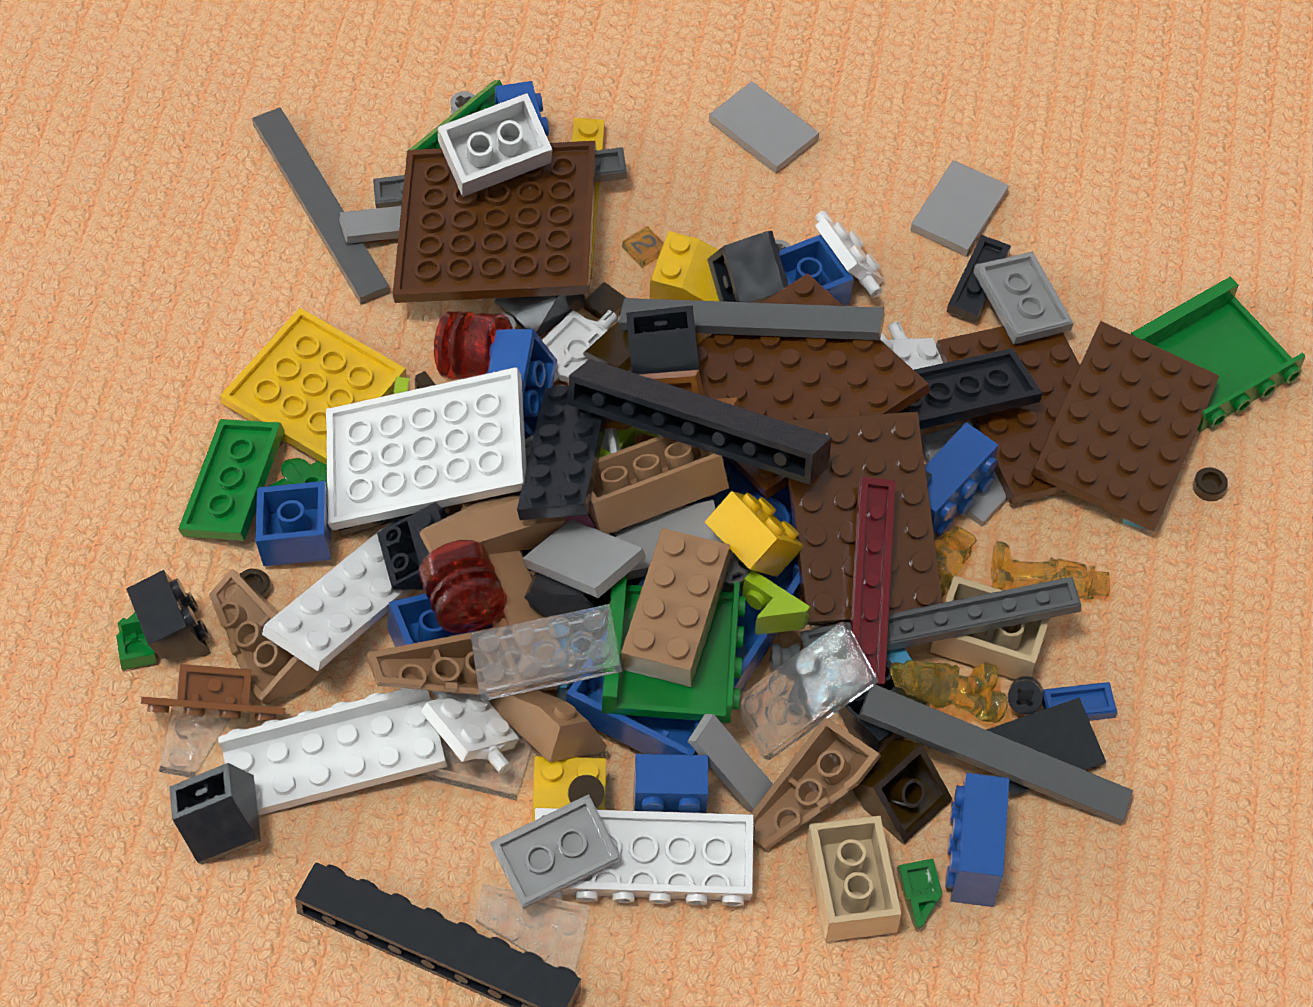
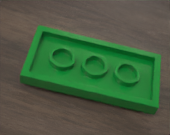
M219 420L178 528L183 537L245 541L257 508V488L264 487L285 431L281 423Z

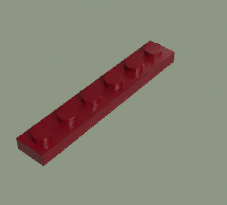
M861 477L859 480L847 683L870 686L873 683L880 687L885 684L896 480Z

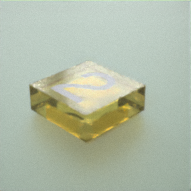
M646 226L623 240L622 248L643 268L659 258L664 242Z

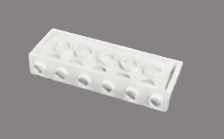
M401 688L400 690L385 694L374 693L367 696L366 699L350 703L339 702L331 708L316 712L304 711L296 717L281 721L269 720L261 726L246 730L234 729L226 735L218 737L225 764L230 763L254 775L258 816L447 767L440 734L421 712L426 702L432 701L429 690Z
M535 808V820L557 809ZM597 810L621 857V862L543 899L556 901L561 900L562 895L576 896L578 901L594 902L598 901V896L613 897L614 902L631 903L634 902L636 897L649 898V902L654 904L671 903V899H686V904L705 905L707 900H722V905L742 906L744 901H750L752 896L753 815Z

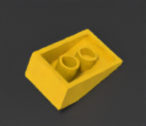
M668 231L650 280L649 299L719 301L707 260L718 249L699 238Z
M534 756L532 822L535 821V808L559 809L570 804L567 794L568 787L573 779L581 775H592L600 780L604 787V799L596 809L605 810L606 758L573 757L549 762L543 756Z

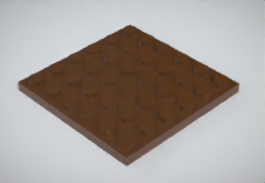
M596 142L550 143L552 147L550 164L464 197L460 193L442 149L407 150L393 285L394 302L408 303L589 294L597 154Z
M808 273L761 302L843 306ZM711 334L697 343L700 377L706 397L712 399L738 397V407L781 421L899 413L930 392L929 383L881 340ZM727 458L767 499L789 485L787 477Z

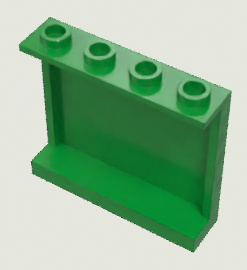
M1231 276L1131 332V335L1219 375L1206 409L1202 411L1203 417L1197 429L1199 432L1210 426L1213 428L1217 427L1228 415L1235 411L1237 413L1244 411L1257 398H1266L1285 382L1290 384L1295 381L1302 373L1301 367L1306 357L1302 352L1292 358L1235 298L1239 285Z
M626 574L612 586L602 713L701 721L705 714H714L720 722L730 723L732 710H739L740 688H733L734 678L741 679L742 657H735L736 647L742 648L744 635V626H737L738 617H744L746 596H739L740 582H734L733 593L721 592L692 687L623 670L621 651L643 587L627 585Z

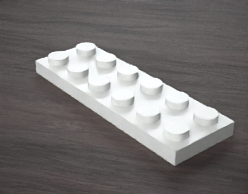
M393 522L388 523V524H387L385 527H383L381 530H383V529H385V528H387V527H389V526H391V525H393V524H395V523H393ZM376 533L264 625L262 635L316 671H319L388 612L389 602L404 599L413 590H394L391 587Z

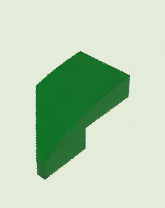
M134 612L128 619L122 618L117 623L119 633L116 635L121 669L125 670L157 664L155 652L148 646L136 613Z
M934 858L898 865L896 868L905 902L915 929H920L942 895Z

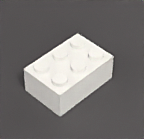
M527 93L438 127V142L462 197L551 163L552 147Z

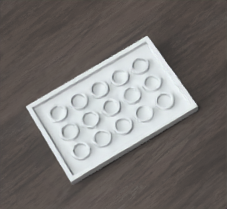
M517 367L326 409L328 525L332 530L413 514L435 502L442 508L521 491L522 485H524L526 455L522 379Z

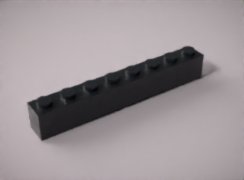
M592 359L586 361L569 375L568 405L809 485L829 467L832 439L830 436Z
M315 862L295 897L297 914L504 1006L574 1007L581 993V978L577 977V974L571 969L564 966L556 968L549 965L533 952L525 951L522 953L515 950L501 938L483 936L467 923L458 922L456 924L445 919L435 909L417 907L411 904L410 900L403 895L397 893L390 895L379 890L369 880L359 879L358 881L351 878L337 866L331 864L324 866Z

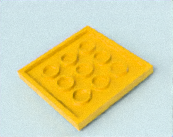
M299 307L220 395L221 404L250 421L281 423L285 430L282 440L327 465L326 409L390 395L394 390L396 377H406V368Z

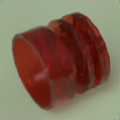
M446 312L439 321L434 339V358L440 376L448 380H461L486 374L491 360L490 346L494 343L496 330L513 329L509 318L499 313H479L475 315L473 312Z
M457 540L446 543L425 557L418 569L421 585L426 596L430 599V606L435 613V618L443 630L452 633H467L480 629L493 622L503 612L507 604V594L501 585L500 578L495 573V567L488 551L482 543L477 541Z

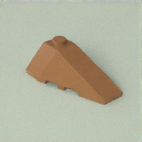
M521 491L481 500L422 529L420 536L433 561L534 549L564 525L566 519L564 517L519 520L517 506Z
M231 569L210 592L209 595L219 622L225 628L229 637L231 653L236 656L240 669L252 670L250 689L262 702L267 703L306 689L329 664L327 663L322 669L316 671L263 636L264 625L276 616L279 611L234 569Z
M501 627L367 652L366 655L377 686L486 696L521 690L524 686Z
M516 690L491 696L484 695L500 716L549 762L598 753L606 749L607 745L589 721L567 701L539 690L520 692Z
M825 717L750 815H753V841L765 850H769L858 786L881 755Z

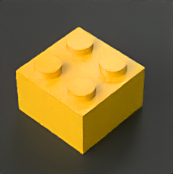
M731 491L705 520L706 525L725 544H729L730 550L753 571L777 577L804 547L796 538L799 535L797 530L784 520L780 522L773 515L776 509L762 497L758 500L749 493L743 495Z

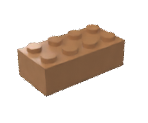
M657 436L601 457L598 461L588 515L597 530L609 534L618 532L622 528L635 523L650 520L654 516L667 511L679 509L704 497L714 496L718 492L729 488L722 456L676 440Z
M665 528L661 529L621 651L623 670L692 687L730 565L729 544Z

